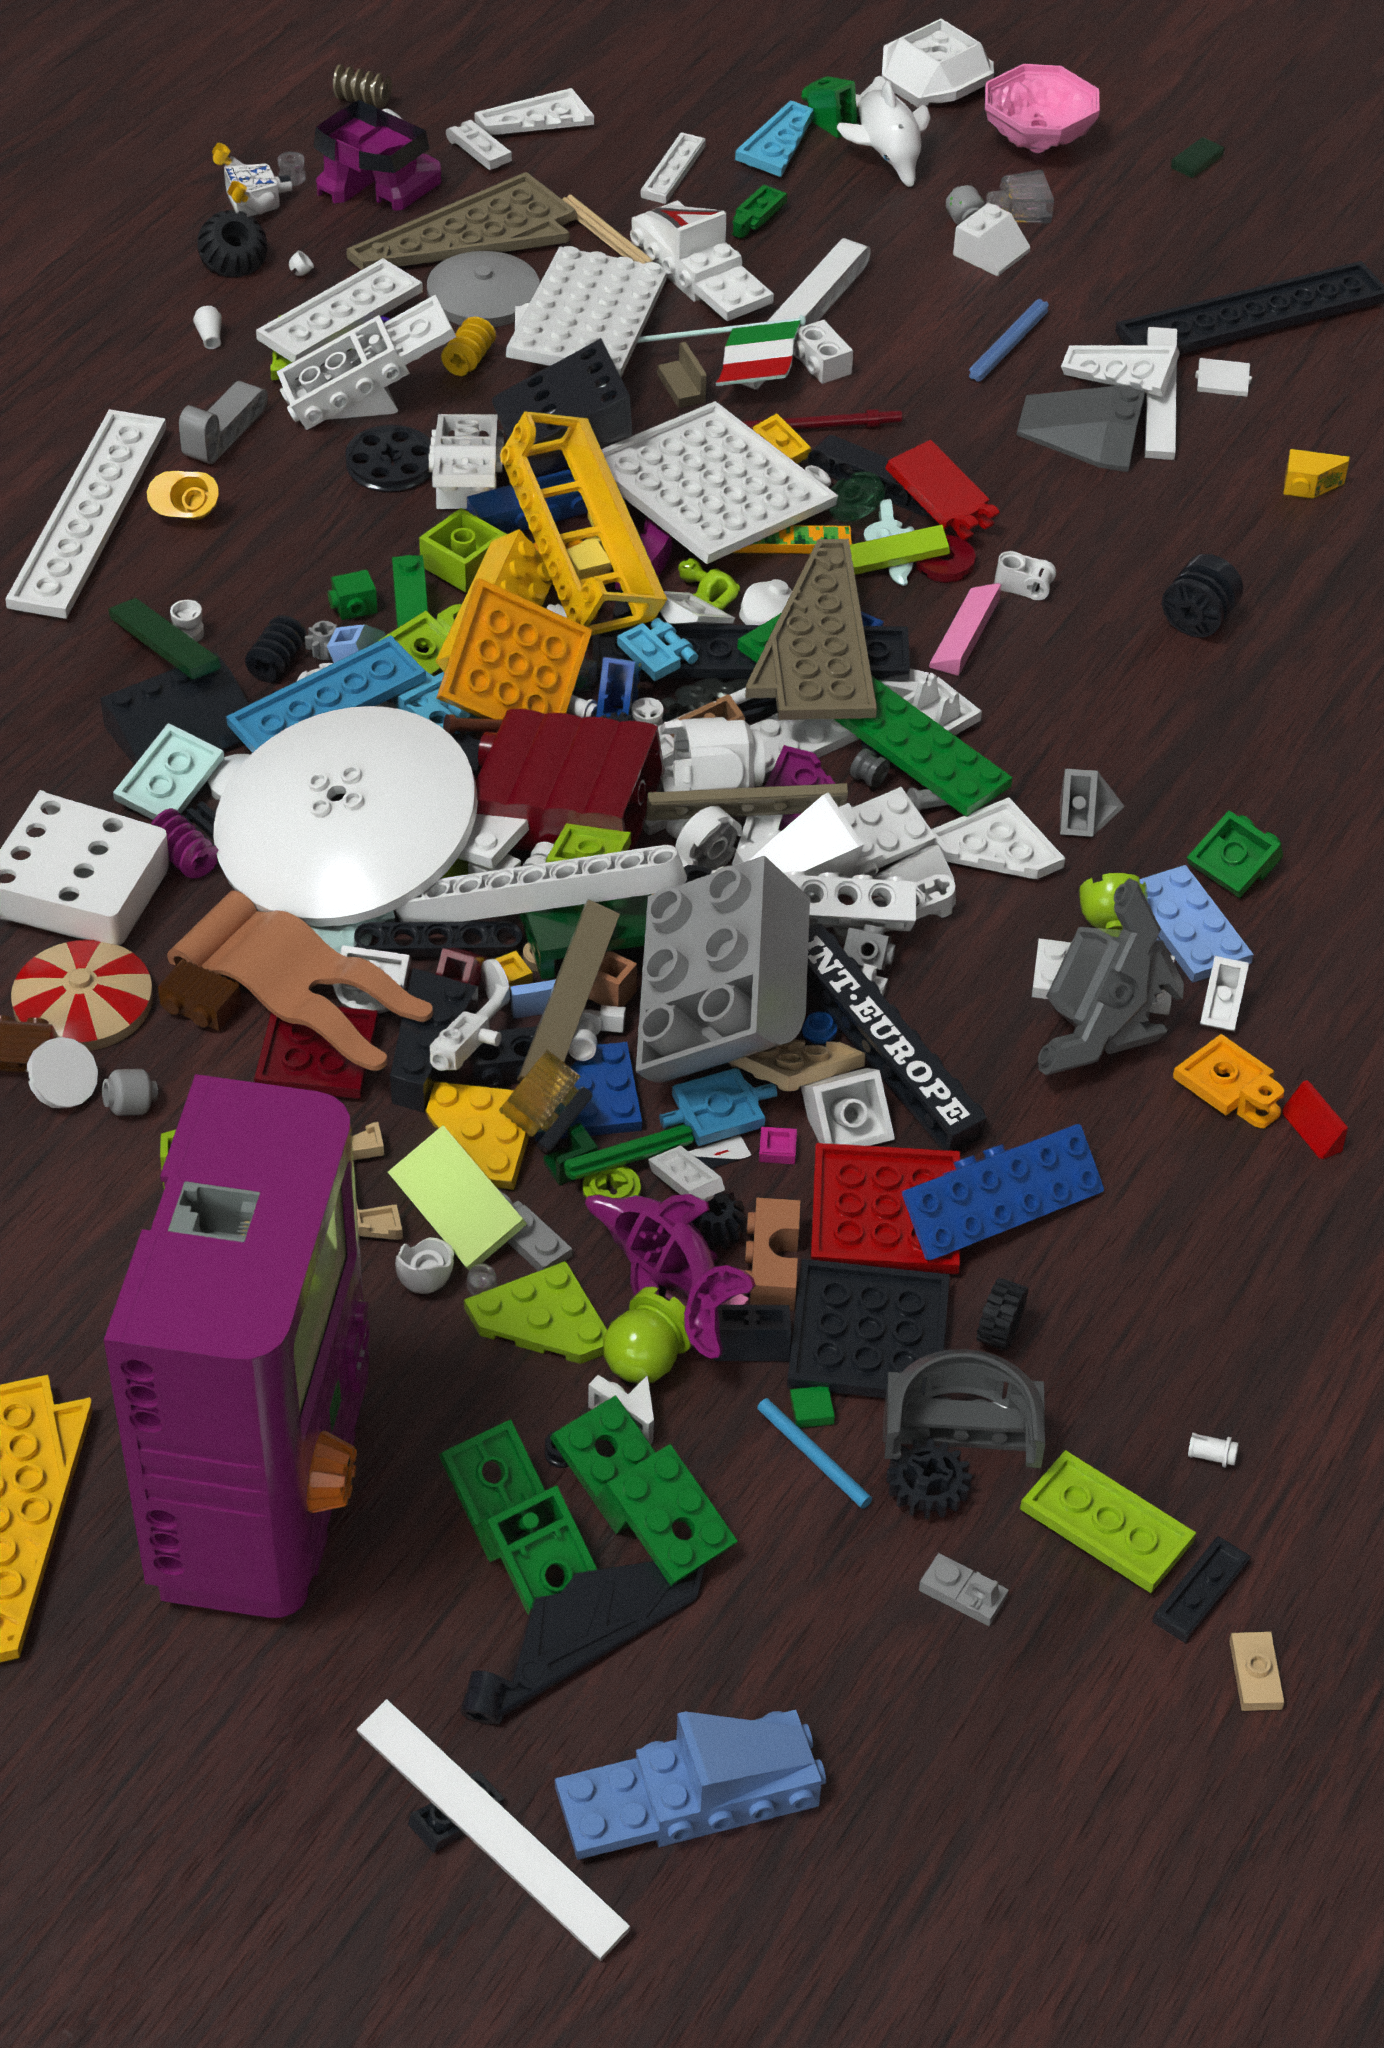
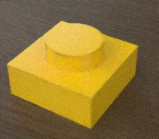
M517 951L495 959L505 971L510 991L512 986L533 982V972Z

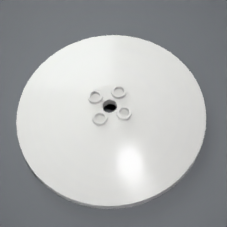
M376 706L350 707L318 714L302 720L270 738L256 749L237 769L227 784L216 810L214 845L219 850L216 855L229 884L235 891L246 895L258 911H285L297 916L309 926L320 927L340 926L369 920L389 913L424 893L457 860L466 846L476 819L478 800L475 777L467 756L456 740L442 727L420 715L401 709ZM345 794L341 800L331 801L334 796Z

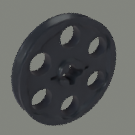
M381 425L366 429L353 437L346 447L347 471L357 483L377 491L394 492L416 487L426 481L433 473L429 472L431 440L424 433L402 425ZM398 438L407 439L405 442H396L394 440ZM368 442H376V443H378L377 445H374V446H367V445H365V444L368 443ZM417 452L426 453L424 456H415L413 454ZM391 458L394 461V466L391 464ZM357 460L368 461L364 464L355 463ZM407 470L416 471L414 474H405L403 472ZM377 474H385V475H387V476L384 477V478H376V477H374V476L377 475Z

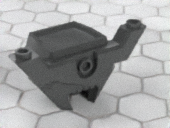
M1129 878L1124 884H1121L1116 889L1114 894V911L1123 929L1078 927L1046 995L1055 1009L1075 1027V1030L1072 1034L1053 1038L1049 1044L1043 1046L1038 1056L1039 1071L1045 1075L1099 1062L1103 1051L1112 1054L1158 1041L1168 1030H1166L1165 1025L1149 1023V1012L1153 1011L1151 1008L1152 1003L1157 1002L1156 996L1162 993L1164 989L1175 1000H1183V980L1163 940L1157 938L1161 928L1138 882Z

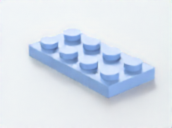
M1186 865L1140 879V884H1143L1144 881L1147 884V902L1161 928L1158 937L1163 940L1172 956H1175V960L1192 983L1211 976L1215 956L1252 964L1254 954Z

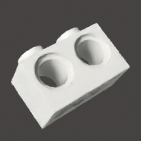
M825 320L799 327L794 340L793 354L822 384L852 374L853 350Z

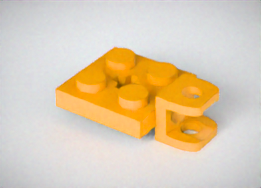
M1222 1034L1174 1068L1173 1078L1224 1115H1228L1237 1108V1115L1258 1128H1266L1281 1115V1108L1276 1102L1284 1097V1088L1273 1079L1274 1070ZM1217 1073H1220V1074H1222V1075L1225 1074V1073H1229L1230 1076H1229V1077H1221V1076H1218ZM1265 1110L1268 1112V1115L1261 1116L1256 1111Z

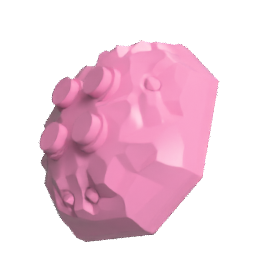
M1022 64L986 82L985 111L988 121L996 126L998 131L1008 138L1009 142L1014 143L1017 147H1025L1032 152L1042 153L1051 146L1065 145L1080 136L1086 135L1087 131L1099 117V89L1062 66Z

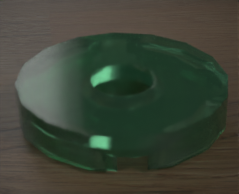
M856 472L851 474L852 478L847 481L843 478L830 489L838 495L836 505L828 509L834 519L842 522L855 521L869 515L882 503L885 496V487L876 474Z

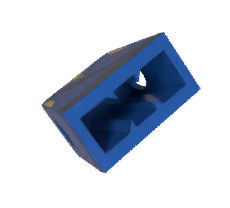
M603 657L596 717L605 714L607 717H610L611 713L617 712L618 716L621 712H625L627 716L631 714L632 704L638 700L642 662ZM612 706H622L623 708H614Z

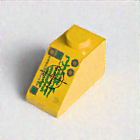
M1290 449L1283 494L1315 498L1343 485L1350 457Z

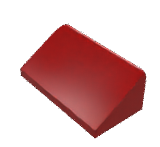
M1308 1080L1303 1081L1283 1107L1282 1114L1318 1158L1325 1159L1342 1152L1348 1127Z

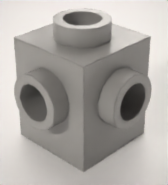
M865 924L864 930L848 927L844 951L849 957H853L857 961L861 971L864 964L876 966L879 970H884L886 964H892L896 945L890 944L892 937L884 935L885 928ZM871 943L875 950L871 956H868L865 948Z

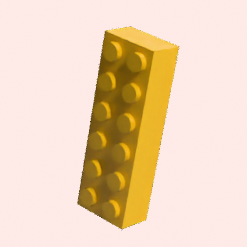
M520 529L491 541L435 661L444 672L474 582L477 579L481 578L537 605H543L553 582L541 554Z

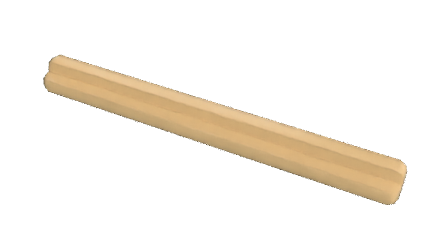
M568 195L562 199L576 210L577 221L622 257H629L633 261L643 264L653 262L652 258L573 195Z

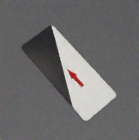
M741 1136L688 1151L710 1169L751 1156Z

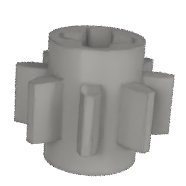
M320 621L315 623L313 627L308 628V636H305L306 650H312L314 658L316 657L320 660L332 659L327 645L337 628V624L329 621Z

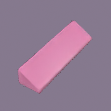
M1000 583L970 589L929 664L930 668L959 676L1000 600Z

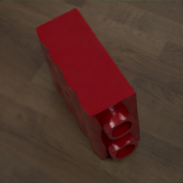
M509 709L503 718L498 732H484L480 740L478 763L481 771L478 778H475L478 800L476 814L527 819L529 830L512 848L513 850L532 852L539 842L555 844L566 823L631 832V845L628 850H634L647 818L648 792H657L661 777H663L665 772L658 726L640 721L619 722L603 717L581 718L566 713L544 714L529 709Z

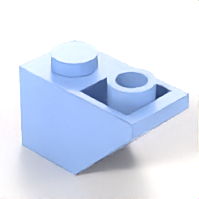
M365 624L337 627L327 648L335 663L378 642L386 634L382 630Z

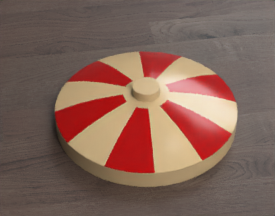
M77 940L50 947L29 960L14 980L11 1001L17 1022H27L28 1018L33 1017L45 1019L55 1028L57 1038L74 1039L83 1044L89 1051H93L124 1040L143 1024L151 1010L153 988L147 967L133 952L117 944L95 940Z

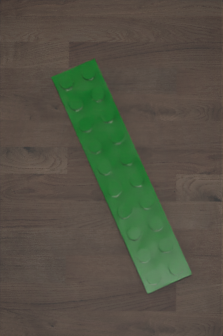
M781 613L739 638L737 649L757 663ZM873 676L872 683L877 707L876 718L834 719L966 817L1012 786V776Z

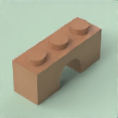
M756 1198V1212H748L747 1234H754V1241H746L745 1263H752V1270L745 1271L754 1278L756 1284L754 1289L749 1292L751 1293L750 1305H790V1310H795L798 1258H785L775 1253L782 1251L797 1252L800 1200Z

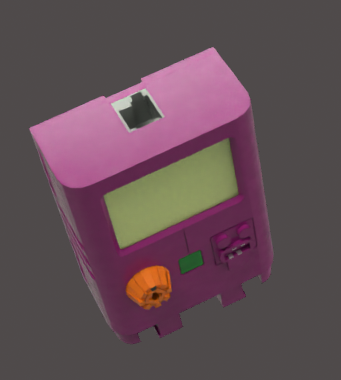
M195 1074L160 1175L161 1182H164L165 1185L163 1195L151 1230H141L104 1337V1345L145 1584L159 1587L161 1601L268 1618H280L295 1613L304 1605L308 1597V1585L312 1577L318 1575L328 1539L327 1526L332 1509L345 1507L348 1504V1498L351 1497L353 1490L351 1485L352 1477H355L356 1465H353L357 1458V1449L353 1446L356 1438L354 1429L369 1376L368 1342L370 1339V1324L366 1320L368 1301H364L351 1121L345 1105L334 1096L322 1092Z

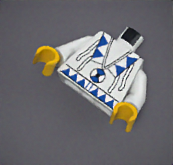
M217 143L213 148L214 163L217 165L225 164L226 192L236 213L242 211L247 213V217L277 209L280 206L279 193L292 191L289 175L274 177L270 166L266 163L246 165L233 156L229 158L230 149L222 143Z

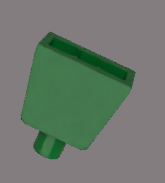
M827 76L810 83L803 89L801 94L803 101L808 102V107L813 108V119L811 121L834 137H842L841 133L837 130L839 123L857 124L854 81Z

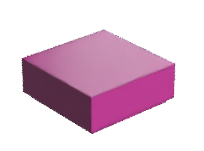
M761 1127L759 1162L795 1164L797 1129Z

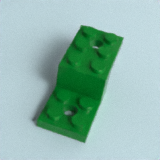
M616 1395L557 1430L550 1437L614 1533L618 1534L630 1526L670 1586H673L726 1552L738 1542L672 1445L669 1444L655 1452ZM598 1440L609 1441L614 1447L615 1454L611 1457L601 1456L596 1451L595 1442ZM683 1522L687 1524L691 1529V1538L688 1540L677 1538L672 1531L673 1523Z
M511 1419L438 1454L489 1562L501 1558L528 1616L535 1598L561 1593L576 1573L597 1570L558 1486L556 1485L547 1490L544 1489ZM486 1462H494L500 1467L501 1478L497 1483H489L484 1479L482 1467ZM550 1565H557L564 1572L565 1579L560 1587H553L546 1581L545 1573Z

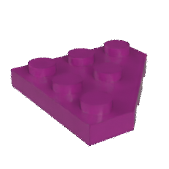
M784 745L765 787L836 783L830 775L827 776L821 768V762L815 753ZM783 814L779 830H784L801 814Z

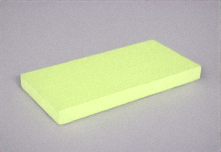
M444 1125L388 1171L390 1176L442 1239L452 1246L456 1256L470 1272L527 1225L524 1219Z

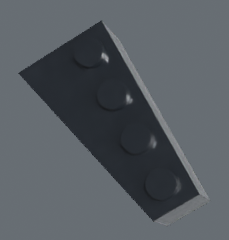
M413 968L408 993L418 999L429 1002L433 1008V1016L424 1022L402 1017L390 1073L392 1104L425 1113L434 1082H442L448 1071L447 1069L440 1071L432 1066L430 1062V1045L440 1036V1032L447 1029L463 1011L474 1014L478 1012V986Z

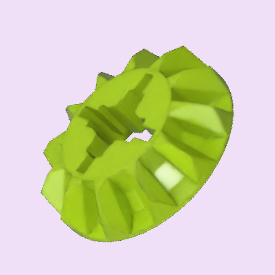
M624 1165L586 1176L583 1180V1197L586 1198L592 1195H602L610 1198L640 1196L641 1183L638 1175ZM607 1181H610V1185L617 1189L615 1195L610 1194V1191L606 1190Z

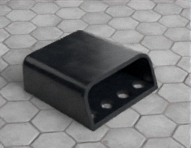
M601 338L492 398V404L508 439L524 411L588 418L601 449L627 439L632 435L630 395ZM535 423L536 436L533 445L561 439L569 426ZM561 450L527 457L536 478L556 473L568 467Z

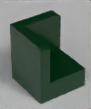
M578 1123L568 1128V1146L545 1155L543 1163L560 1186L573 1180L567 1178L564 1162L574 1157L598 1151V1146L583 1125Z

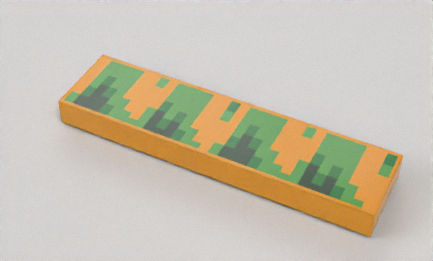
M792 525L733 553L811 554L818 539H849V544L851 545L850 526Z

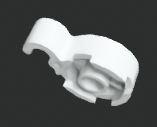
M709 806L700 810L682 828L676 841L675 848L678 851L683 867L699 865L710 870L724 867L735 855L737 849L733 845L737 836L743 835L742 826L719 806Z

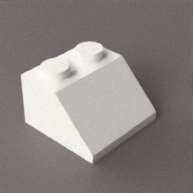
M987 203L956 227L953 255L993 275L999 276L1027 255L1031 247L1012 214L999 208L997 205Z
M864 1068L801 1086L808 1121L819 1143L871 1146L895 1139L880 1070Z

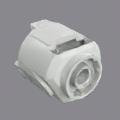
M724 717L676 719L675 721L664 722L660 727L661 734H675L673 776L661 777L660 783L663 792L754 788L762 786L765 777L763 739L760 731L757 729L751 730L749 724L744 720L727 721Z

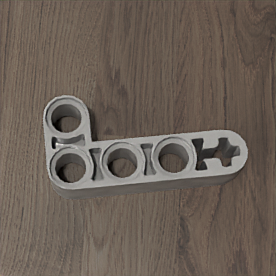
M237 381L208 411L191 405L186 406L179 419L182 453L191 458L213 464L264 411L268 401L267 391L260 387Z

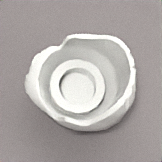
M431 1237L422 1240L414 1247L403 1244L396 1256L395 1262L399 1280L414 1293L428 1294L438 1290L446 1283L454 1265L453 1248L449 1243Z

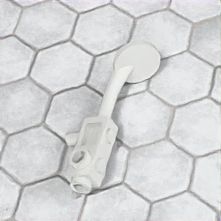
M485 960L481 966L482 983L489 1001L476 1014L463 1011L447 1029L440 1032V1036L430 1045V1062L435 1069L440 1071L446 1069L457 1070L462 1067L463 1062L482 1043L494 1046L500 1044L502 1035L500 1032L489 1030V1020L504 1005L508 1004L510 989L505 971L497 960Z

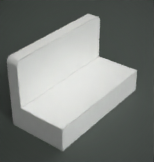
M939 845L924 847L906 856L873 876V879L886 880L889 877L897 876L904 877L910 882H918L936 874H946L953 880L954 876Z

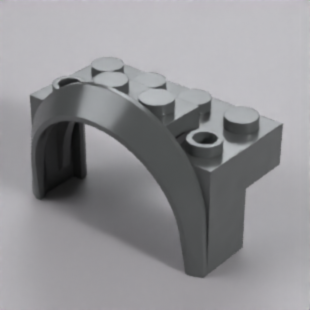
M969 1349L935 1352L916 1360L903 1372H888L883 1415L884 1459H899L901 1456V1444H912L913 1440H917L921 1445H927L928 1439L932 1438L934 1446H941L942 1443L947 1442L949 1447L1026 1451V1466L1041 1468L1045 1449L1044 1381H1031L1021 1369L1001 1357ZM923 1378H925L924 1394L921 1393ZM1004 1382L1008 1383L1006 1398L1002 1399ZM947 1393H969L986 1397L994 1402L985 1399L961 1401L952 1400L948 1397H931Z

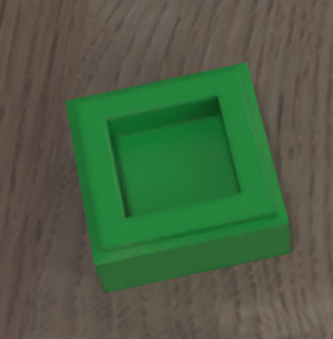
M818 1386L790 1389L794 1420L799 1428L834 1424L835 1416L829 1387Z

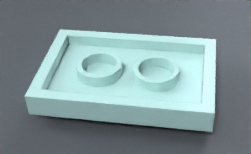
M168 723L113 792L114 800L152 820L159 813L169 808L176 809L181 814L223 761L224 751Z

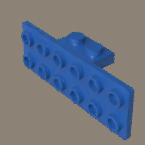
M1076 1124L1011 1149L1005 1150L1003 1144L984 1150L985 1158L977 1161L974 1155L955 1161L953 1163L956 1169L943 1173V1176L902 1191V1196L924 1257L929 1261L1104 1191V1187L1082 1126Z

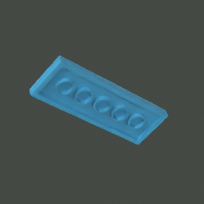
M390 635L226 716L227 725L253 753L270 738L302 720L338 709L377 706L427 681L426 671Z

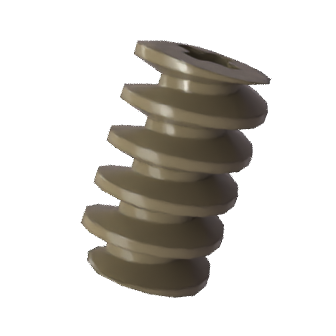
M339 64L334 73L333 91L335 97L340 100L345 99L349 102L361 100L381 109L386 106L390 99L392 79L388 76L383 82V75L381 73H378L374 79L372 71H368L364 77V71L360 68L357 69L354 75L353 67L349 66L345 71L344 66Z

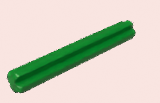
M681 1125L568 1159L564 1162L565 1174L567 1178L576 1180L655 1156L678 1146L691 1145L694 1141L692 1128Z

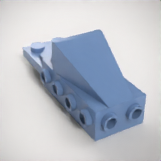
M796 1710L784 1713L782 1711H774L756 1720L685 1711L677 1713L676 1740L668 1742L654 1741L643 1748L636 1749V1758L555 1778V1789L577 1860L654 1840L657 1841L658 1847L818 1807L821 1785L826 1784V1775L821 1760H814L810 1750L813 1748V1739L808 1724L801 1725Z

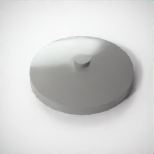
M472 251L452 256L439 263L431 271L427 279V298L436 294L450 322L462 325L464 320L475 316L489 321L493 327H499L515 322V306L530 303L540 282L535 270L525 261L515 256L495 251Z

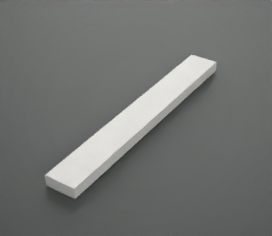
M387 1699L357 1728L360 1736L600 1961L631 1930L629 1924Z

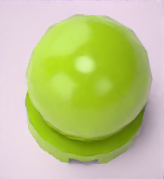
M644 1287L630 1301L629 1310L611 1322L603 1338L606 1362L611 1371L626 1382L639 1384L647 1376L648 1382L654 1383L671 1370L678 1353H684L692 1346L684 1324L686 1307L674 1296L668 1301L662 1296L657 1295L658 1288Z

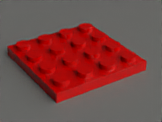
M816 1143L811 1260L958 1274L960 1249L933 1260L927 1261L925 1259L904 1202L902 1191L943 1176V1173L956 1169L953 1162L960 1160V1151Z

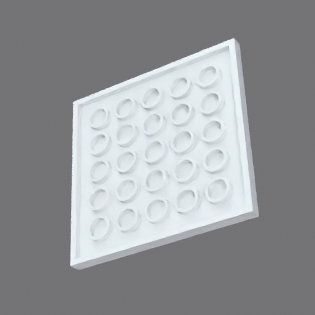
M716 401L601 449L622 497L706 564L836 505L838 499L836 493Z

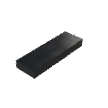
M1217 1536L1155 1612L1152 1622L1186 1644L1247 1568L1251 1556Z

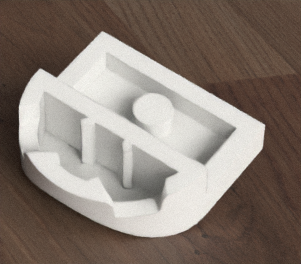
M778 579L752 584L746 590L739 612L740 619L746 625L764 624L782 613L792 590L787 583Z
M342 945L341 955L359 957L373 963L405 990L411 963L410 955ZM344 983L333 984L335 993L344 1007L377 1010L378 1014L390 1011L374 997L359 988Z

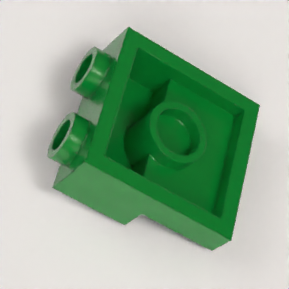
M1228 810L1187 856V862L1190 866L1241 898L1257 878L1263 880L1283 858L1282 844L1274 834L1270 832L1263 833L1257 829L1248 817L1244 815L1237 816Z

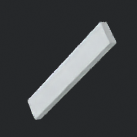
M1148 327L1147 345H1177V329ZM1176 365L1164 396L1146 393L1145 458L1174 460Z

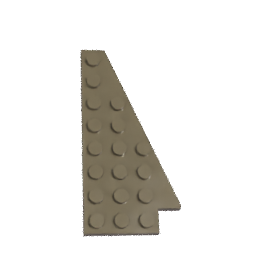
M524 172L347 248V258L363 270L382 258L399 267L446 260L452 256L472 251L505 252L567 243L570 241V232L562 226L576 220V210L529 173Z
M849 539L817 540L746 684L745 698H776L779 720L876 718L877 707Z

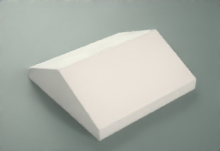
M664 591L667 601L660 612L670 624L718 625L734 623L735 617L691 593Z

